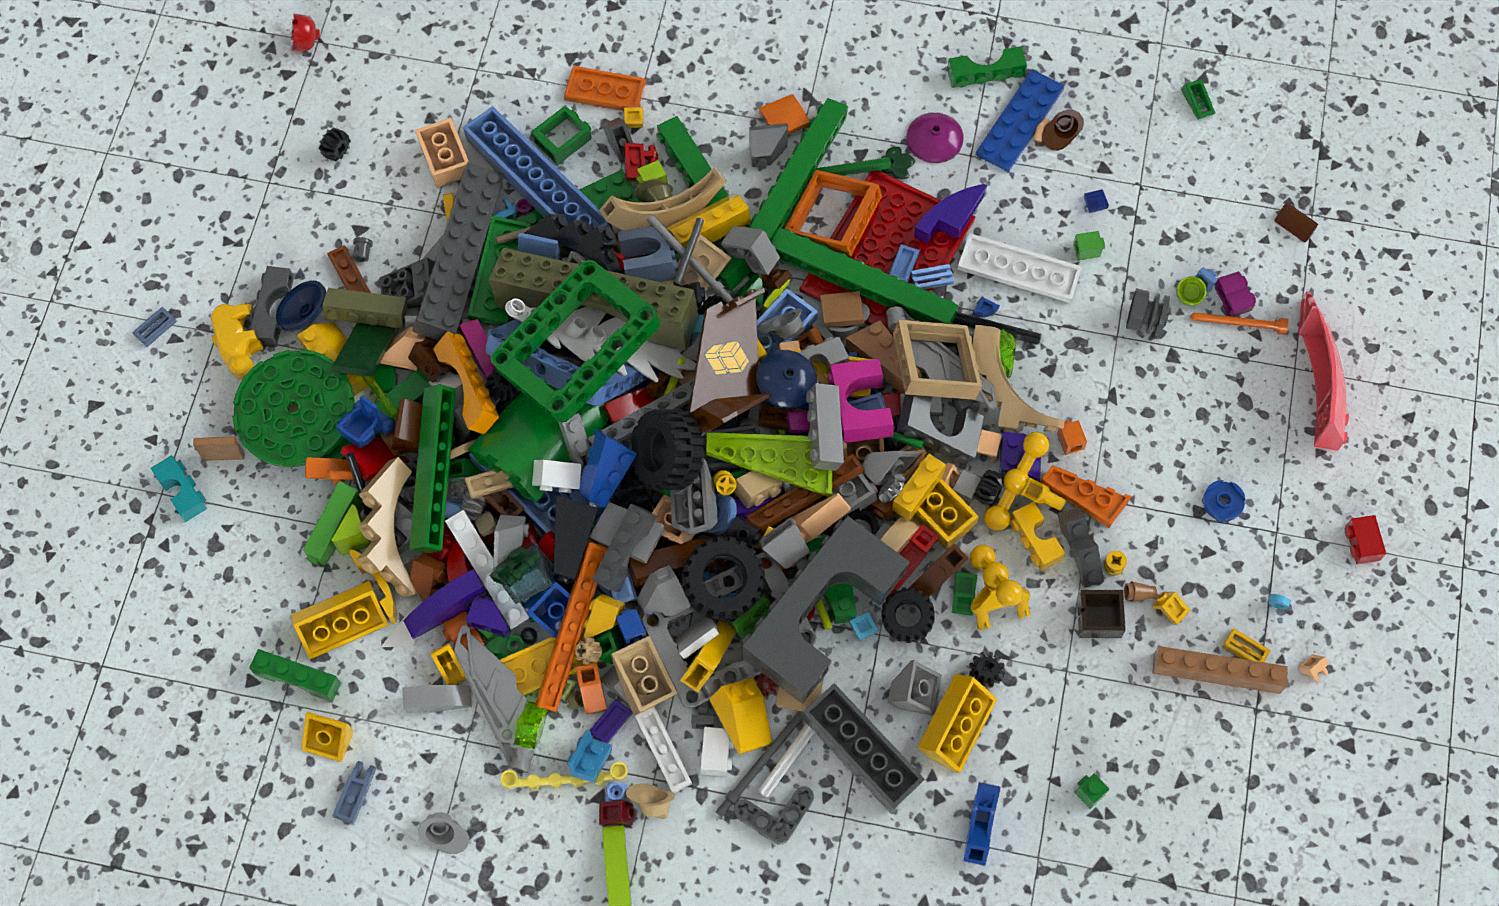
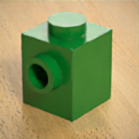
M1094 773L1090 777L1085 775L1077 783L1080 787L1075 794L1091 809L1110 789Z

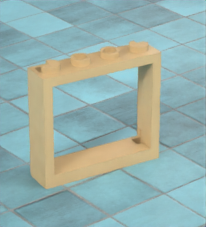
M898 320L893 337L905 394L975 400L978 393L982 391L981 384L983 381L979 376V365L976 364V352L972 347V336L969 334L968 326ZM910 339L957 343L965 382L918 378Z

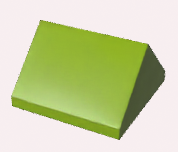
M355 505L350 506L332 538V542L339 554L343 556L350 554L348 552L350 550L359 551L371 544L370 540L366 539L358 528L363 519Z

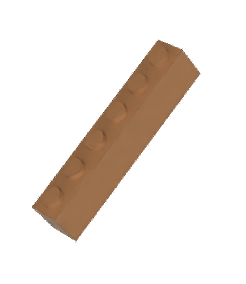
M1158 646L1154 653L1152 674L1281 694L1287 687L1288 666Z

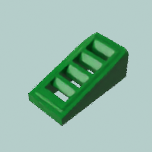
M1199 79L1184 84L1181 88L1182 93L1197 120L1214 115L1215 110L1203 80ZM1199 102H1203V103H1204L1203 105H1200V106L1197 105V103H1199ZM1207 108L1208 111L1201 113L1200 109Z

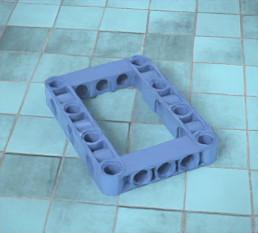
M515 319L489 330L485 352L491 356L522 322ZM539 347L522 364L526 368H531L539 379L543 378L547 384L560 390L580 368L562 358H557L547 353V351ZM626 361L624 365L627 375L623 376L617 371L586 403L595 406L603 405L605 402L649 378Z

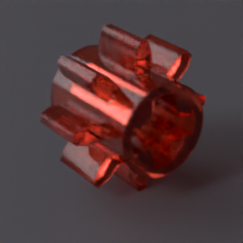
M764 674L761 677L755 676V680L758 682L757 685L766 700H768L771 694L777 695V691L774 688L779 686ZM765 682L768 683V689H764Z

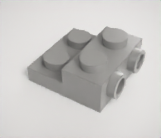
M864 472L832 491V496L839 493L851 507L850 511L842 517L857 508L861 511L878 500L876 496L878 490L873 482L868 483L866 480L867 475Z

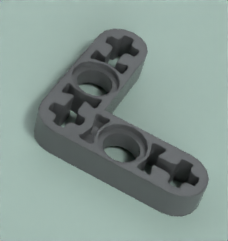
M799 787L778 819L746 799H741L735 803L734 814L738 820L774 843L785 844L812 805L814 794L809 787ZM806 792L808 793L809 801L804 800L802 802L801 808H804L802 811L796 805L800 801L799 794L803 795ZM739 806H748L747 811L753 814L754 810L757 811L752 818V822L749 821L750 815L747 813L740 815ZM789 810H796L799 814L798 819L790 821L787 819L786 813ZM760 816L768 819V825L764 828L756 825V819ZM781 820H783L787 825L792 826V828L790 829L787 826L784 831L786 837L784 838L781 836L778 839L776 838L777 833L775 831H780L783 828L784 823H780Z

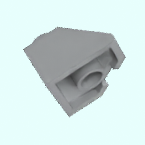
M669 565L649 575L637 598L645 614L663 612L664 616H673L691 607L675 573Z

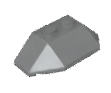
M702 458L703 466L699 469V475L692 484L685 489L670 490L672 526L690 535L709 530L718 523L715 486L704 458Z

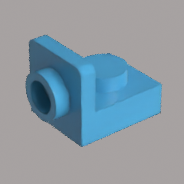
M507 198L504 200L506 210L498 211L493 215L514 220L517 218L518 210L515 204H511Z

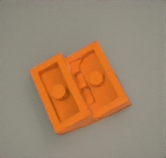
M793 94L759 108L760 115L768 125L787 123L788 134L805 128L810 124L807 115Z

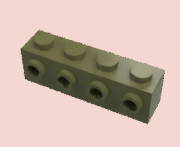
M334 288L327 289L322 304L325 319L392 328H403L405 315L408 311L406 297Z

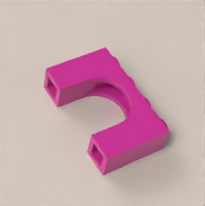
M872 359L831 365V373H827L828 385L839 386L843 442L893 437L894 423L890 408L859 410L851 406L847 401V398L855 391L882 387L883 374L880 360Z

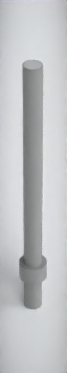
M651 215L647 221L683 257L685 248ZM691 256L689 265L710 285L715 295H719L727 304L730 303L733 298L726 292L724 285L720 281L717 282Z

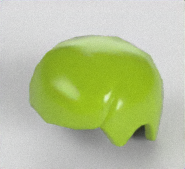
M1193 276L1181 279L1176 288L1177 298L1182 304L1187 306L1200 304L1207 294L1204 282Z

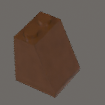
M403 398L400 399L391 449L418 454L422 404Z

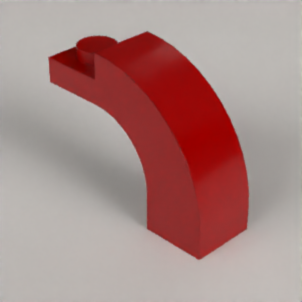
M473 524L486 546L494 543L495 531L484 537L480 534L476 525ZM457 540L452 545L447 559L449 582L474 569Z

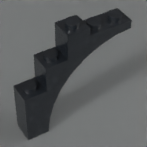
M549 214L524 232V234L557 240L559 246L576 250L587 259L595 261L605 270L624 274L612 249L617 245L614 232L609 226H597L591 230L587 220H573L567 224L563 214Z

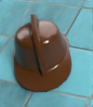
M1071 109L1057 113L1043 132V142L1046 147L1056 151L1067 147L1083 129L1084 120L1082 115L1076 110Z

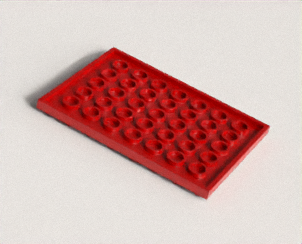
M871 171L865 181L879 184L882 198L863 232L851 259L860 260L865 265L879 268L889 275L902 244L919 250V255L912 271L950 264L974 223L976 216L973 215L958 239L937 229L930 241L926 243L914 237L915 227L922 217L941 200L880 171ZM858 195L854 197L830 239L838 241L843 239L864 197ZM808 273L799 288V292L820 302V295L852 292ZM911 275L907 283H913ZM932 281L918 282V284L927 283V282H932ZM935 288L925 289V291L932 292L935 290ZM861 296V303L866 304L870 311L869 317L864 323L870 326L881 321L888 330L886 311L889 308Z

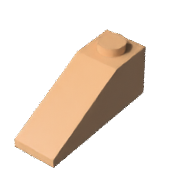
M837 493L792 518L807 543L815 539L850 511L851 507Z

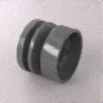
M1136 288L1127 318L1126 329L1139 332L1142 325L1147 324L1146 334H1150L1152 327L1155 326L1154 336H1160L1168 320L1170 296L1164 295L1162 303H1159L1160 294L1157 293L1153 301H1150L1149 291Z

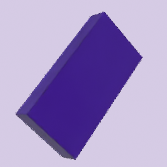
M615 699L589 730L591 736L598 741L609 743L633 712Z

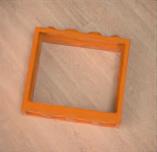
M816 170L812 179H809L805 192L801 194L797 207L793 209L792 216L789 222L786 223L785 229L791 230L798 236L807 237L819 245H826L835 252H842L851 258L882 198L879 184ZM823 187L864 197L841 241L800 231Z

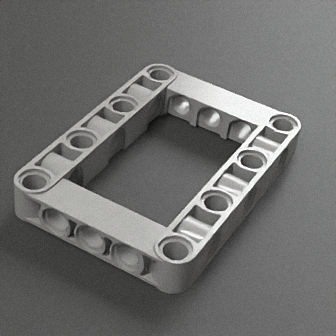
M762 552L756 555L757 558H765L770 562V568H762L765 572L763 582H765L764 588L772 603L775 600L779 602L783 596L781 594L789 583L779 563L767 552ZM736 565L703 583L711 595L723 598L741 589L743 575L740 568ZM723 578H731L733 586L730 588L725 587L722 583ZM694 607L687 608L673 616H664L663 612L644 613L641 622L647 637L650 636L678 693L677 696L684 707L695 708L709 701V698L722 686L731 684L724 680L726 672L733 673L735 677L733 683L761 674L758 669L745 659H741L712 674L697 693L680 681L688 668V664L679 654L678 644L674 642L668 630V625L696 612ZM653 615L657 617L658 624L656 626L648 625L646 621L648 616ZM806 617L799 625V630L801 634L805 633L809 636V644L813 646L816 642V635ZM692 691L697 695L695 703H689L686 700L687 692Z

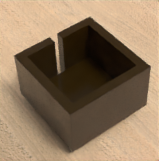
M1080 590L1077 596L1078 616H1080L1078 619L1079 638H1122L1126 631L1123 590Z

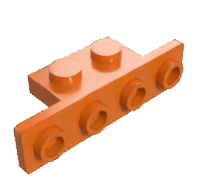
M306 458L305 478L332 479V483L338 484L339 481L345 483V480H353V484H355L347 459ZM362 476L363 481H364V484H365V481H371V479L366 480V479Z

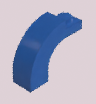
M982 782L978 783L963 860L965 862L986 865L993 820L1001 786Z

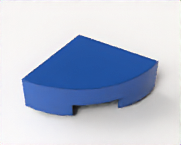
M982 297L972 315L976 317L991 316L998 311L1000 305Z

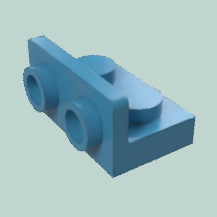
M586 730L583 737L578 739L575 752L570 754L567 765L570 769V775L595 783L612 751V745L592 739L591 732Z

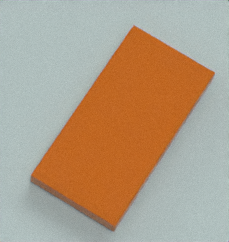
M573 66L564 94V100L624 111V108L639 107L646 78Z

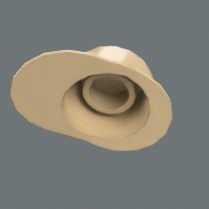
M643 783L634 784L626 790L627 798L638 803L645 816L661 819L667 818L670 802L675 796L673 792Z

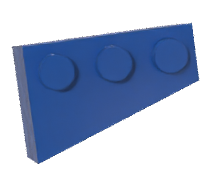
M595 428L594 442L592 447L589 448V460L587 466H584L578 491L588 500L605 508L637 453L627 445Z

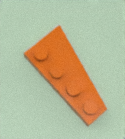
M1054 465L1050 467L1040 483L1048 486L1050 490L1108 528L1111 527L1132 497L1127 494L1121 495L1116 493L1115 489L1109 487L1103 488L1098 486L1092 480L1078 478L1077 474Z

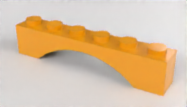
M447 331L433 348L439 362L454 367L461 378L464 392L462 416L468 429L485 435L499 418L496 407L492 403L489 392L477 370V365L473 361L464 337Z

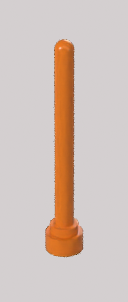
M1192 313L1190 316L1194 321L1273 329L1277 334L1286 335L1288 330V319L1286 318L1267 321L1203 313Z

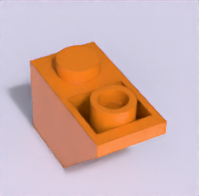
M597 663L576 667L586 715L607 710Z

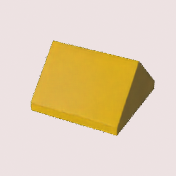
M307 712L301 750L342 762L354 731L347 723Z

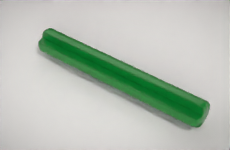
M889 157L820 167L816 170L844 176L890 169L891 160Z

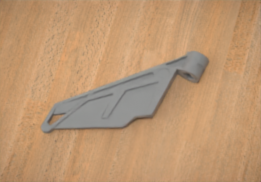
M891 307L886 311L888 330L891 333L894 332L898 320L915 321L902 307ZM910 339L916 367L923 371L928 379L965 382L960 358L944 344L936 341ZM979 374L980 379L983 381L981 384L982 391L978 393L975 401L985 404L989 410H995L997 404L994 386ZM984 393L991 395V402L987 400Z
M463 625L460 628L454 648L455 656L506 758L507 767L519 772L528 773L534 751L514 745L527 699L517 690L516 675L470 634L468 626ZM464 634H467L469 651L460 643Z

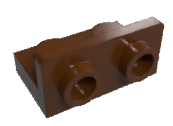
M433 340L415 342L408 359L432 383L437 381L441 373L455 371L454 367L438 361L433 349L436 343Z

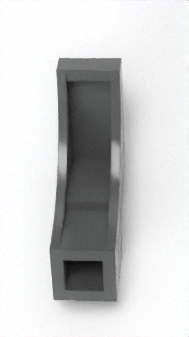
M1078 508L1058 513L1060 530L1074 555L1081 584L1086 588L1104 582L1099 547L1089 536L1085 515Z

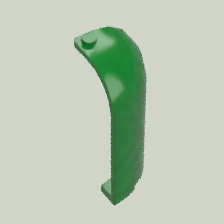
M548 384V386L552 388L554 391L558 390L557 388ZM522 392L503 410L485 435L481 434L468 448V451L479 464L492 469L496 473L504 472L509 476L507 481L525 499L538 501L546 492L540 490V486H532L534 460L573 462L570 460L559 423ZM615 397L605 402L604 404L615 400ZM585 403L577 412L580 414L587 438L594 435L595 428L601 430L609 420L603 405L595 406Z

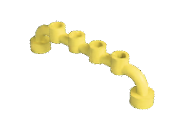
M615 762L611 766L610 772H603L601 770L594 784L603 785L605 781L624 780L628 775L627 766L623 762ZM513 770L504 771L500 777V781L506 789L529 787L531 790H537L540 786L550 785L552 788L557 789L562 784L572 783L573 786L580 787L583 783L589 782L571 775L560 776L558 773H552L547 777H538L533 774L528 776V778H518L517 773Z

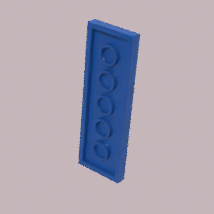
M1031 69L977 149L976 156L1009 173L1035 134L1038 124L1047 116L1063 92L1065 85Z

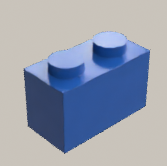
M631 609L624 610L616 617L619 632L626 647L647 637L636 609L632 611Z

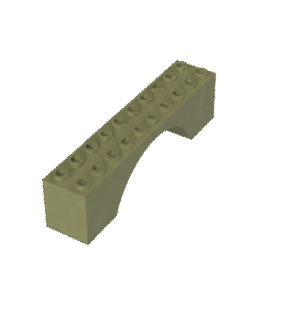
M503 248L488 279L497 308L505 309L506 303L515 298L523 301L525 306L529 308H537L580 264ZM607 271L655 308L661 323L658 330L647 342L686 351L699 319L694 290ZM595 292L581 304L606 312L625 323L629 320Z

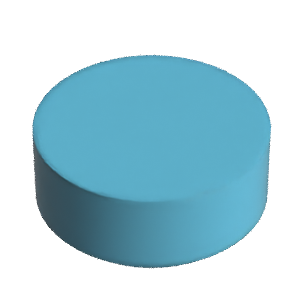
M1270 594L1268 599L1269 605L1278 609H1288L1291 602L1289 598L1278 594Z

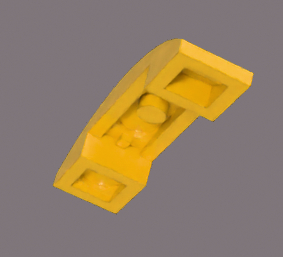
M355 550L348 551L362 575L365 574L366 571L357 560L361 553ZM381 572L373 573V577L386 596L379 602L392 624H395L397 622V609L392 591L386 580L381 576Z

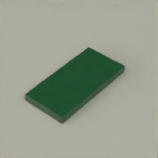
M357 323L332 365L333 372L373 377L396 334V328Z

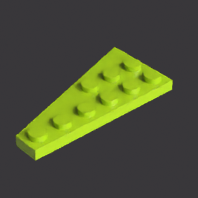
M707 432L706 455L828 497L832 496V470L812 468V461L809 457L811 441H809L808 436Z

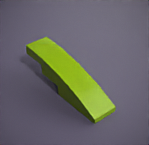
M624 825L602 827L609 906H632Z

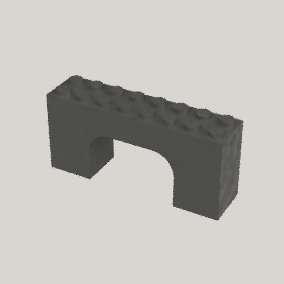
M849 516L844 521L841 519L838 521L833 529L835 531L832 536H826L821 543L822 547L819 552L815 551L810 556L806 568H801L795 575L794 583L792 585L788 584L781 593L783 596L779 602L775 600L771 604L767 617L764 618L762 616L755 625L754 633H748L742 641L741 657L802 704L828 673L832 660L802 637L799 630V625L826 591L837 584L854 586L880 606L905 575L909 565L907 559Z

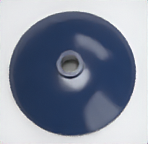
M315 280L306 281L294 287L278 306L276 312L278 325L284 330L293 331L302 329L312 323L323 310L322 304L326 295V288L319 281Z
M778 350L768 354L760 362L756 371V385L760 394L768 393L770 397L766 401L783 409H793L806 404L807 391L817 383L816 371L811 362L800 353L791 350ZM786 372H791L792 376H788Z

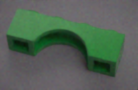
M1022 46L1003 49L1001 58L990 65L977 64L970 60L967 55L948 58L947 65L952 88L965 87L971 84H983L994 80L1001 81L1012 77L1019 78L1025 75L1027 68Z
M260 649L257 650L249 667L254 675L273 682L280 681L291 684L315 697L333 702L341 685V682L335 675Z

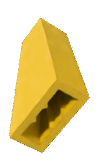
M724 621L716 623L718 635L699 649L680 680L697 693L716 669L736 634L735 628Z

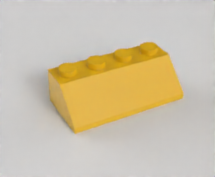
M731 194L666 229L686 249L697 218L704 220L700 234L713 243L726 236L733 226L744 227L751 223L750 211L740 195Z
M334 322L313 324L297 335L305 350L321 353L334 362L347 341L346 336ZM345 373L351 383L354 396L375 383V375L370 377Z
M370 580L291 614L293 626L309 659H313L389 625Z
M955 674L917 748L931 760L957 773H961L997 698L974 677Z

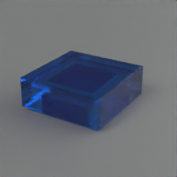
M1103 189L1084 193L1083 197L1089 213L1108 209L1109 204Z

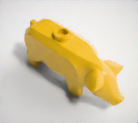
M245 303L235 306L221 304L215 307L211 313V323L214 331L212 341L218 347V351L228 369L234 376L243 380L246 374L255 366V363L250 359L251 356L263 350L262 342L258 340L255 330L246 331L243 326L247 315H251L253 306Z

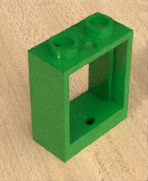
M566 105L531 131L533 143L557 166L592 139L590 125L586 121L580 120L576 111L570 110ZM568 119L580 132L557 148L545 135Z

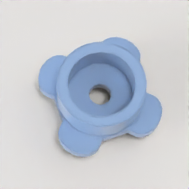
M614 782L607 784L606 802L627 800L625 797L626 790L628 789L627 784Z

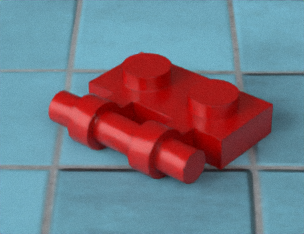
M624 143L626 181H637V169L645 166V159L649 161V164L658 160V153L654 145H649L648 151H644V144Z

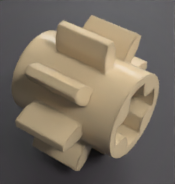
M585 638V641L579 640V644L575 649L576 656L578 657L577 660L583 661V664L586 665L598 662L602 654L600 642H594V638Z

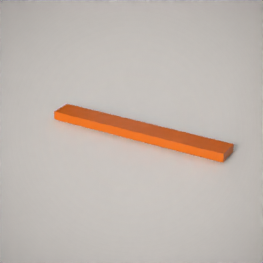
M587 541L535 703L537 707L557 712L575 656V649L579 643L597 587V583L592 581L608 549L606 547Z

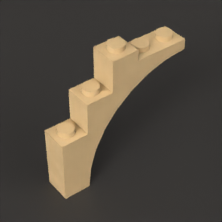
M713 168L703 179L678 195L664 200L642 203L624 201L611 196L599 211L606 222L623 231L649 227L651 224L647 219L651 215L667 228L679 219L682 220L704 209L727 180L718 169Z
M976 325L972 347L976 352L975 359L976 364L979 365V374L994 386L996 406H1001L998 426L1004 428V432L1016 433V430L1023 431V426L1037 429V425L1045 426L1044 430L1055 432L1057 428L1063 429L1064 420L1046 416L1036 411L1024 402L1012 388L1001 362L999 347L1000 330L995 327ZM984 393L987 400L991 402V395Z
M397 457L389 460L359 494L364 504L373 510L358 526L363 536L372 542L357 560L366 572L371 574L381 572V576L395 587L398 594L408 597L415 595L417 591L410 580V576L401 561L396 547L394 513L400 491L412 471Z

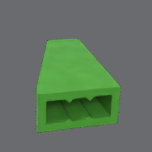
M341 481L337 484L303 549L307 556L306 559L312 564L317 565L319 563L325 566L333 555L336 547L332 542V538L350 506L355 505L359 513L362 511L364 506L358 490Z

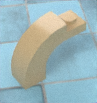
M901 516L880 540L897 553H900L922 524L913 517L908 521Z

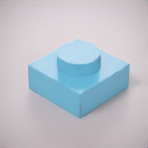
M869 612L849 622L859 641L878 632V628Z

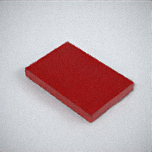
M381 437L372 439L369 444L362 448L351 444L344 446L341 450L345 457L348 453H354L360 473L366 480L374 478L389 460L399 457L393 455ZM405 456L399 457L405 465L406 462H410Z

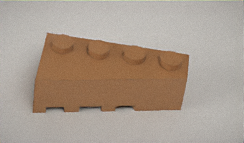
M881 321L845 338L848 353L857 352L858 358L879 359L883 378L900 393L905 394L894 337ZM916 367L918 378H921V372Z

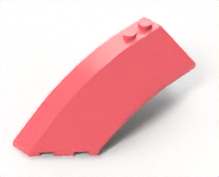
M1306 291L1301 300L1298 335L1303 336L1314 374L1317 405L1314 447L1339 451L1341 446L1346 444L1348 433L1345 432V426H1347L1349 414H1346V386L1343 367L1332 331L1312 294Z

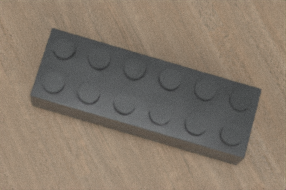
M835 683L802 712L800 717L890 813L925 780Z

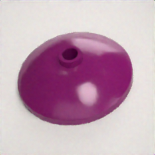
M938 112L925 113L915 118L909 125L906 136L910 151L920 160L929 163H943L954 158L960 152L964 139L959 123L952 117Z

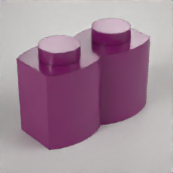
M1238 271L1217 278L1218 281L1214 287L1219 298L1222 300L1228 316L1234 317L1253 310L1256 298L1248 290L1245 276H1242Z

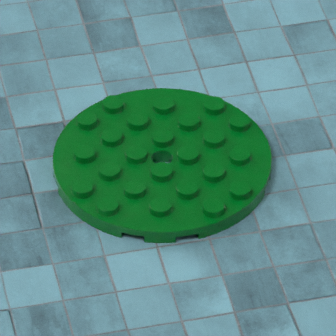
M286 350L273 354V357L264 362L260 361L246 374L234 397V415L232 417L235 431L241 443L249 452L261 461L274 466L300 467L306 464V458H323L340 444L344 437L336 429L337 422L345 413L353 411L355 399L351 383L346 374L333 372V360L311 350ZM292 404H298V411L289 412V407Z

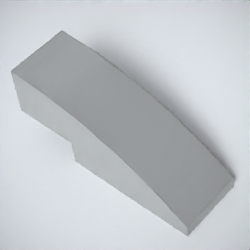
M426 685L402 688L403 707L406 713L426 710L430 713L472 707L471 689L467 685Z

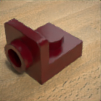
M624 800L599 803V825H633L635 813L632 803Z

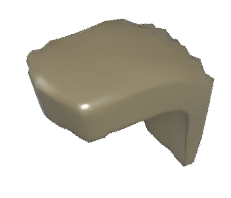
M486 512L476 519L475 524L480 534L485 537L495 531L497 521L491 512Z

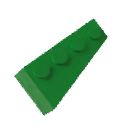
M826 537L815 538L806 543L810 551L806 555L807 559L815 551L819 552L822 547L821 543ZM837 584L829 588L823 596L834 623H847L856 618L857 611L852 585Z

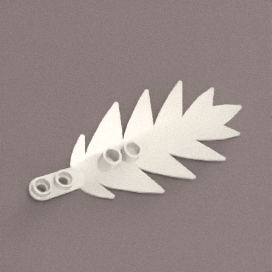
M516 298L508 301L505 305L506 312L521 322L536 309L525 306L523 301ZM587 306L575 310L547 340L557 349L561 348L560 341L565 347L586 362L595 355L594 351L597 353L601 349L600 346L617 329L620 330L625 322L614 317L598 326L606 312ZM647 341L627 360L631 366L654 382L659 380L650 364L681 380L684 377L678 369L695 370L696 367L695 362L680 354L683 350ZM680 357L685 359L684 365L678 364ZM623 364L618 372L626 376L627 372Z

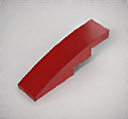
M669 379L666 380L665 388H667ZM646 387L604 404L603 409L611 424H614L658 398L650 397L647 394Z

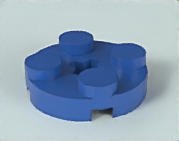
M1218 480L1210 484L1202 498L1204 509L1218 522L1234 520L1244 509L1245 494L1236 483ZM1219 497L1223 499L1228 498V505L1221 504Z

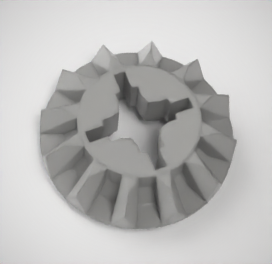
M894 474L892 478H889L880 489L878 494L879 500L883 503L893 500L901 492L905 477L902 474Z

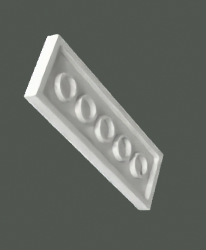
M969 233L957 270L1071 303L1082 266Z

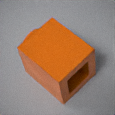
M1071 420L1065 421L1064 428H1058L1057 436L1065 455L1085 449L1087 440L1079 420L1074 422Z

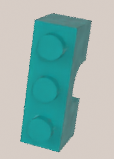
M171 455L151 467L152 472L165 491L174 486L181 487L180 492L170 500L185 522L207 509L203 503L206 501L200 490L196 492L193 488L196 486V483L190 475L186 477L183 471L187 469L180 459L176 461Z

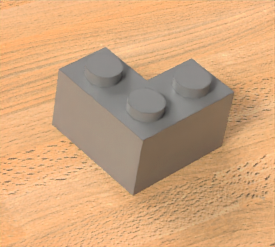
M733 226L721 243L730 257L745 259L753 273L768 275L780 258L775 246L772 245L767 237V233L762 229Z

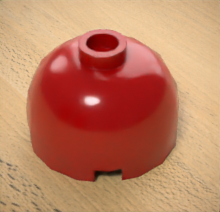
M293 14L294 19H292L291 31L293 45H291V51L301 52L310 50L314 46L315 40H319L320 30L316 29L312 18L302 14Z

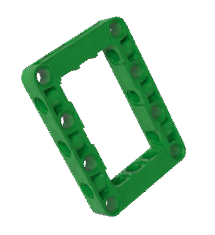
M586 260L491 354V362L499 374L553 419L563 423L570 420L658 330L661 322L653 306L595 261ZM595 292L629 320L600 346L601 349L571 376L572 379L561 390L554 391L543 378L539 379L531 368H526L522 364Z

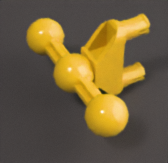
M1031 432L1024 438L1023 449L1025 453L1018 467L1006 473L1003 480L1006 489L999 503L988 508L985 512L984 522L989 529L1002 531L1007 528L1011 520L1008 510L1018 494L1040 505L1045 503L1059 511L1064 507L1065 499L1050 492L1051 490L1048 486L1028 476L1035 459L1044 456L1049 449V440L1043 433Z
M987 545L974 547L970 553V562L975 569L983 571L982 577L985 582V586L971 604V611L976 614L978 629L985 630L984 625L989 629L991 623L988 612L1005 606L1014 607L1016 605L1018 618H1025L1024 613H1026V617H1029L1031 615L1028 604L1031 596L1030 592L1021 587L1018 582L1009 580L1008 568L1004 564L996 562V554L991 547Z

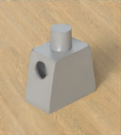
M792 517L759 540L763 550L785 569L793 564L798 570L801 568L805 569L809 563L804 557L810 552Z

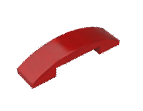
M924 524L915 532L908 545L900 553L901 556L909 561V565L905 575L890 592V596L893 594V591L896 589L898 591L939 538L936 533Z

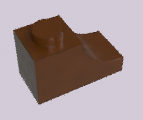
M506 489L482 496L498 519L500 515L524 516L525 508Z

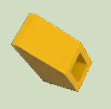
M604 594L593 599L589 607L591 611L590 618L586 619L583 630H585L583 638H591L613 628L617 624L616 617L623 611L625 603Z

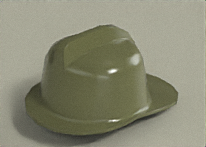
M650 179L644 181L636 188L635 196L641 202L664 200L673 196V187L661 180Z

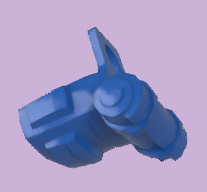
M361 396L360 400L355 403L353 411L345 413L337 422L336 429L348 442L362 448L375 438L376 433L382 432L385 435L391 433L394 430L395 422L388 415L380 412L375 404Z

